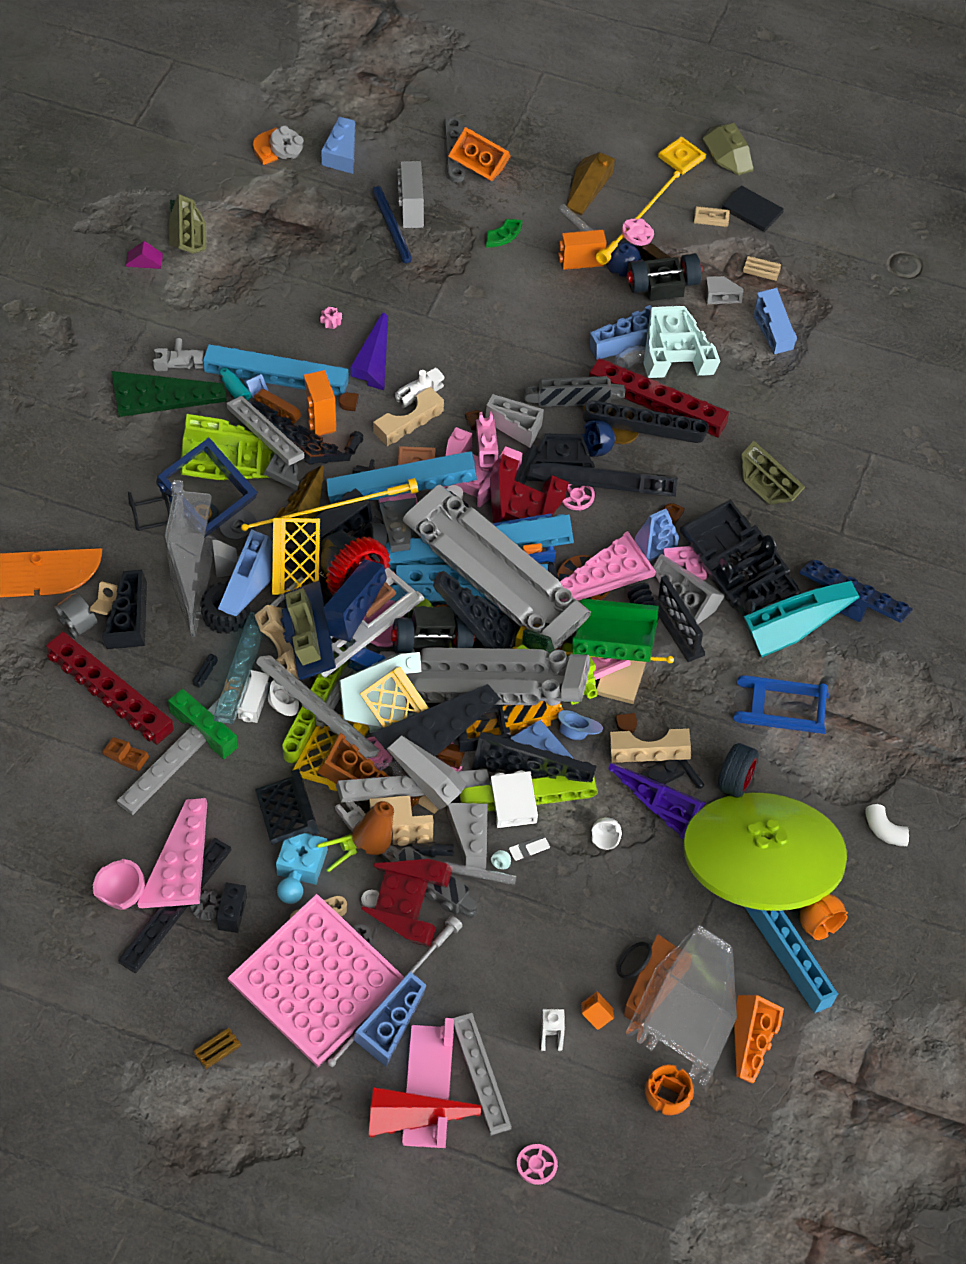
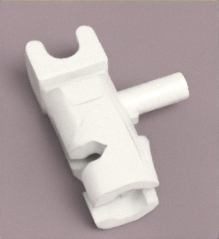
M437 368L427 373L425 370H420L419 379L400 388L395 392V398L397 402L402 400V408H406L413 401L416 402V395L431 387L436 392L443 388L444 384L441 381L444 380V376Z

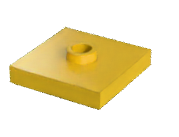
M681 136L660 151L658 157L683 175L704 160L706 154Z

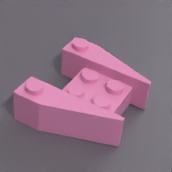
M456 427L448 439L446 456L469 452L472 448V433ZM505 447L501 455L504 454L519 461L517 475L522 463V452ZM473 455L477 480L453 485L461 487L464 493L477 497V507H481L491 499L490 476L493 467H479V457Z

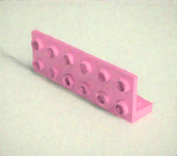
M446 1018L445 1026L441 1027L412 1025L406 1093L449 1100L454 1032L453 1018ZM438 1117L437 1125L412 1130L409 1128L403 1129L402 1144L404 1146L446 1148L447 1118Z

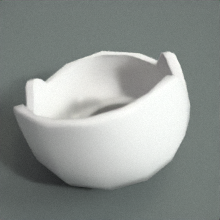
M608 817L598 819L593 824L591 830L592 842L597 847L605 850L614 849L619 844L622 835L620 824L613 818Z

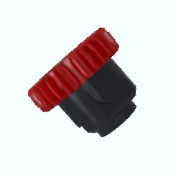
M343 530L327 535L320 542L319 570L327 576L326 583L331 594L334 595L364 559L383 564L385 569L389 568L391 559L387 549L371 537H362L360 539L352 534L349 536Z

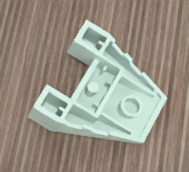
M685 306L651 308L643 362L648 378L665 377L671 362L693 361L697 375H714L720 363L717 350L713 343L710 344L705 338L706 334L704 331H700L696 326L697 322Z
M420 652L393 654L380 662L339 680L343 720L383 728L359 693L397 666H400L405 674L422 672ZM391 677L384 682L383 690L394 691L395 682ZM372 690L366 696L370 702L378 703L380 691ZM383 692L381 704L392 705L393 693ZM396 695L395 706L405 708L406 698L404 695ZM380 706L379 715L381 718L389 719L391 707ZM394 708L392 720H403L405 710ZM407 712V718L415 715L416 712Z

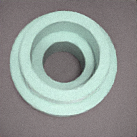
M499 850L492 855L491 862L498 869H507L511 864V857L507 852Z

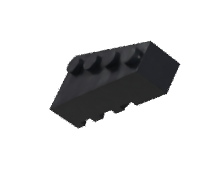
M355 488L334 503L362 497L363 495ZM366 499L326 509L324 512L317 514L314 518L320 519V542L331 533L341 530L345 533L351 530L354 532L360 530V525L367 524L372 519L370 501ZM309 522L303 529L311 536L316 531V523ZM300 529L298 536L307 540L308 537ZM309 540L308 542L315 549L316 545L311 540Z
M142 569L123 571L117 589V597L113 601L112 612L107 619V627L102 635L107 649L145 646L147 581Z

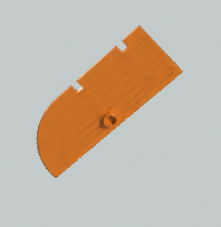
M102 549L0 553V598L34 596V590H40V595H56L75 590L85 584L96 572L101 561Z

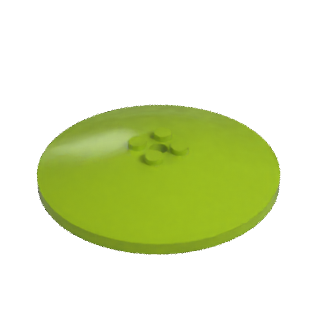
M744 793L741 797L730 795L715 800L694 815L687 826L684 837L686 863L690 871L703 886L729 902L758 910H791L816 903L829 895L838 886L846 868V845L835 825L813 807L798 800L776 794Z

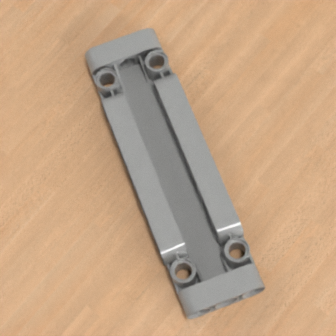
M437 485L405 514L403 522L421 537L423 543L429 544L432 551L516 624L519 626L524 625L529 630L531 636L538 637L550 649L555 650L589 618L591 612L573 598L571 591L563 588L556 577L472 507L467 508L460 497L453 496L442 485ZM567 599V601L561 602L560 600ZM534 624H540L541 626H539V627H534L533 625H534Z
M424 648L420 653L422 672L407 673L406 676L425 703H443L489 684L501 698L496 705H536L539 701H545L546 704L553 706L561 701H582L590 669V657L588 654H570V656H566L563 650H555L549 654L542 649ZM381 651L379 654H383L385 658H388L393 654L402 653H395L394 651Z

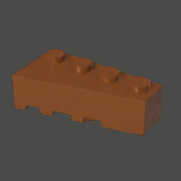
M341 732L332 742L317 773L335 784L342 780L389 777L385 772L379 771L373 765L374 762L371 759H366L358 751L359 748L354 744L351 745L345 739L346 736Z
M657 934L652 945L651 959L639 974L627 1001L624 1016L639 1027H642L690 967L691 956Z

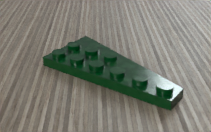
M112 371L119 417L227 402L224 383Z

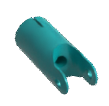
M222 368L220 370L223 376L222 381L229 393L235 399L243 396L249 401L252 396L251 392L228 368Z

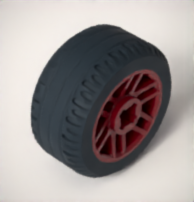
M736 743L731 747L718 779V788L721 792L734 797H741L746 793L758 764L759 753L756 749L741 743Z

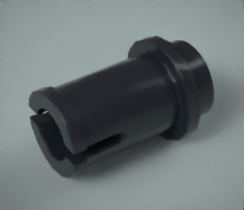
M354 431L350 434V440L344 448L345 452H349L352 455L356 453L359 444L364 440L361 432Z

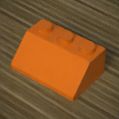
M466 127L448 155L451 159L490 181H493L499 175L511 157L509 151Z

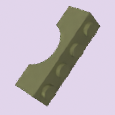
M303 588L285 594L287 608L296 636L292 637L296 655L302 665L321 660L311 601Z

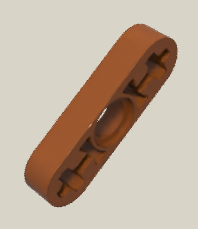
M260 389L254 395L256 402H261L277 411L278 416L288 417L292 420L293 424L302 416L298 408L265 389Z

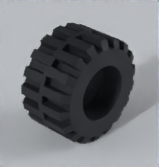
M225 581V584L218 582L216 586L214 584L211 585L210 590L206 589L204 591L205 595L201 597L202 617L207 627L210 626V630H217V633L221 634L222 632H226V634H230V631L237 632L238 628L242 629L244 627V623L247 624L249 621L248 617H250L249 604L237 616L217 609L229 584L227 581Z

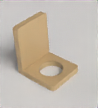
M101 581L99 583L98 599L90 607V611L108 615L112 611L113 601L116 600L118 586ZM110 588L113 591V596L107 597L103 589Z

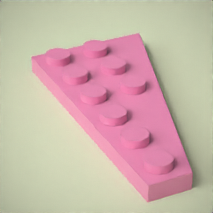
M627 531L620 539L613 541L612 545L601 550L589 559L584 566L577 568L572 575L565 577L560 583L563 588L571 591L573 598L580 601L654 577L656 571ZM561 599L560 601L565 602L567 599Z
M206 798L187 799L143 890L142 896L137 903L139 908L200 904L207 815Z

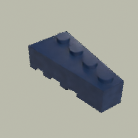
M364 559L324 606L323 609L331 637L347 642L351 641L387 580L383 564Z

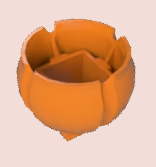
M829 894L816 903L801 907L800 922L807 934L815 940H821L828 937V932L835 933L845 923L848 913L841 900Z
M664 1065L657 1068L650 1074L649 1080L645 1084L646 1100L656 1112L660 1110L663 1115L672 1116L683 1112L689 1107L690 1101L693 1099L694 1086L689 1074L684 1069L678 1071L675 1065ZM662 1086L679 1094L675 1104L657 1096Z

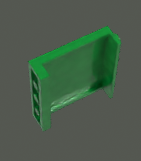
M582 599V605L591 613L589 618L577 629L576 637H573V654H588L592 657L650 662L658 624L659 606Z

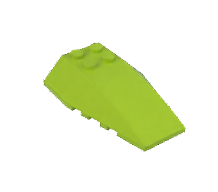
M191 414L186 415L181 458L209 437L246 479L270 478L264 475L275 452L253 432L245 430V427L240 425L237 427L230 425L229 421ZM204 451L180 469L181 475L214 480H229Z

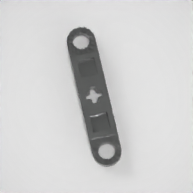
M452 117L446 120L445 125L448 178L451 182L461 183L465 179V166L451 159L448 155L463 132L462 121L459 118ZM458 172V173L461 174V175H460V176H455V175H453V174H455V173Z

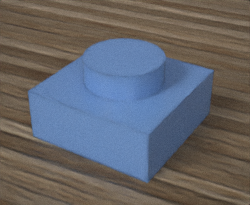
M262 374L244 380L246 388L252 394L251 398H254V395L260 389L268 391Z

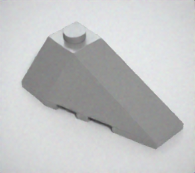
M660 554L653 566L656 571L655 576L659 582L662 576L666 575L697 624L712 615L724 598V595L713 586L663 554Z
M400 736L387 748L438 810L448 806L467 785L455 769L403 736Z

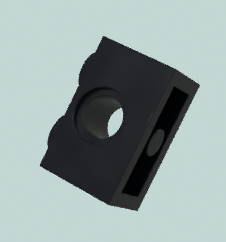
M225 883L217 915L218 930L239 933L247 900L246 885Z

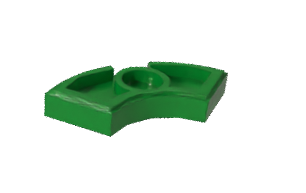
M505 219L501 227L495 230H487L486 247H498L514 240L522 229L523 220Z

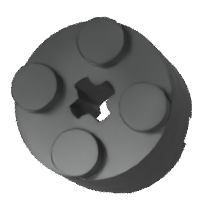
M76 592L53 607L59 615L57 618L63 626L67 625L69 627L68 631L74 639L98 623L94 613H91L88 609V604Z

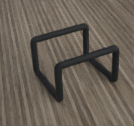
M128 492L129 505L132 508L136 530L140 531L168 525V521L139 527L135 506L164 500L169 520L171 508L165 492L162 493V497L135 503L131 492Z

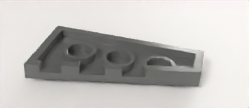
M416 498L379 503L383 524L387 529V538L391 552L410 550L412 529L403 522V518L416 505Z

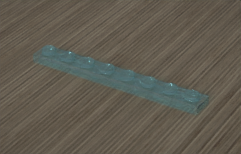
M250 612L214 714V721L229 724H234L264 634L260 631L255 614L257 613Z

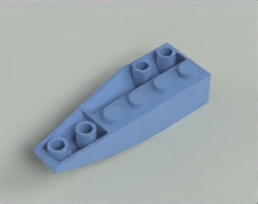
M251 529L219 605V610L237 616L271 582L273 575V543L269 536Z

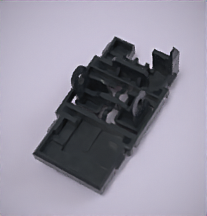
M731 499L680 527V533L694 552L699 555L698 562L700 564L703 563V569L726 600L728 602L731 600L732 608L736 607L743 617L763 609L764 606L777 599L782 601L801 594L798 585L789 576L790 569L776 552L777 546L774 539L770 535L764 536L756 525L751 527V523L742 515ZM761 543L759 548L745 554L743 556V559H741L740 556H737L735 554L737 552L743 554L744 552L750 550L751 548ZM732 556L734 559H737L739 564L734 566L732 562L728 563L730 561L729 557ZM744 570L749 575V582H743L745 574H740L741 571Z

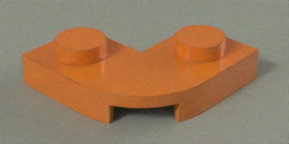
M277 127L259 134L253 141L254 153L263 165L278 160V156L272 152L271 144L269 143V138L273 131L278 129Z

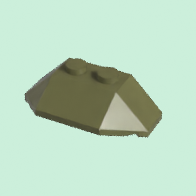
M724 123L710 127L702 141L716 164L733 171L736 175L752 172L753 164L748 144L735 123Z
M179 194L169 218V245L192 254L205 251L206 222L197 209L195 201Z
M755 441L741 454L744 482L768 504L773 505L794 501L805 488L795 476Z

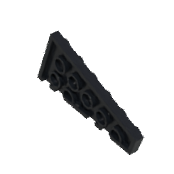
M249 402L304 452V461L306 463L350 461L352 454L349 452L342 453L338 451V446L335 444L323 442L321 436L302 425L297 427L291 424V419L278 416L277 411L261 402Z
M445 571L437 573L433 584L436 592L443 597L446 603L479 639L481 644L487 649H512L520 626L509 621L507 615L499 614L496 607L479 595H472L469 588L461 587L459 581Z
M486 684L372 732V734L386 750L400 736H403L436 757L499 702L501 698L489 684Z
M481 732L472 770H479L482 767L489 768V772H496L497 769L505 770L509 774H513L516 771L531 772V776L538 777L539 774H546L552 779H556L557 776H565L566 779L571 781L592 783L597 766L586 761L582 762L572 759L569 756H562L549 750L535 748L529 744L518 743L512 739L498 737L492 733Z

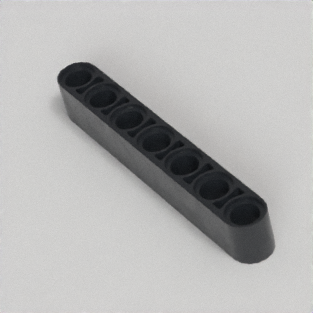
M591 400L586 404L583 413V419L586 423L591 420H600L609 424L611 428L693 443L703 442L709 429V425L703 420Z

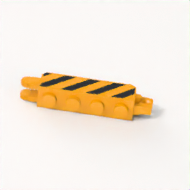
M539 701L536 705L502 706L503 711H507L508 722H505L506 727L510 728L511 735L518 734L539 720L546 727L551 726V721L557 719L559 712L563 711L561 702L553 706L546 704L545 701ZM497 718L478 720L466 730L468 739L478 738L481 732L492 733L495 736L500 735Z

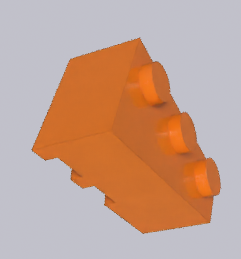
M325 370L305 374L304 382L308 404L309 429L319 436L336 432L335 396Z

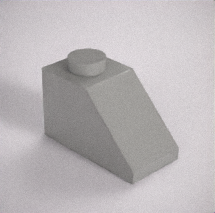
M724 276L706 277L705 294L707 304L742 303L743 288Z
M212 540L216 577L232 576L240 557L237 556L236 548L218 540Z

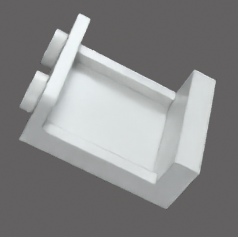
M516 771L513 774L498 773L491 776L490 784L496 810L497 828L537 823L538 813L531 772Z

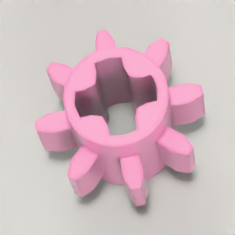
M328 307L325 311H321L320 323H325V328L334 329L337 325H341L342 313H338L337 308Z

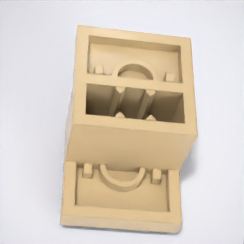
M410 796L370 799V809L379 801L388 802L393 806V845L406 846L413 844V842H433V815L412 817Z

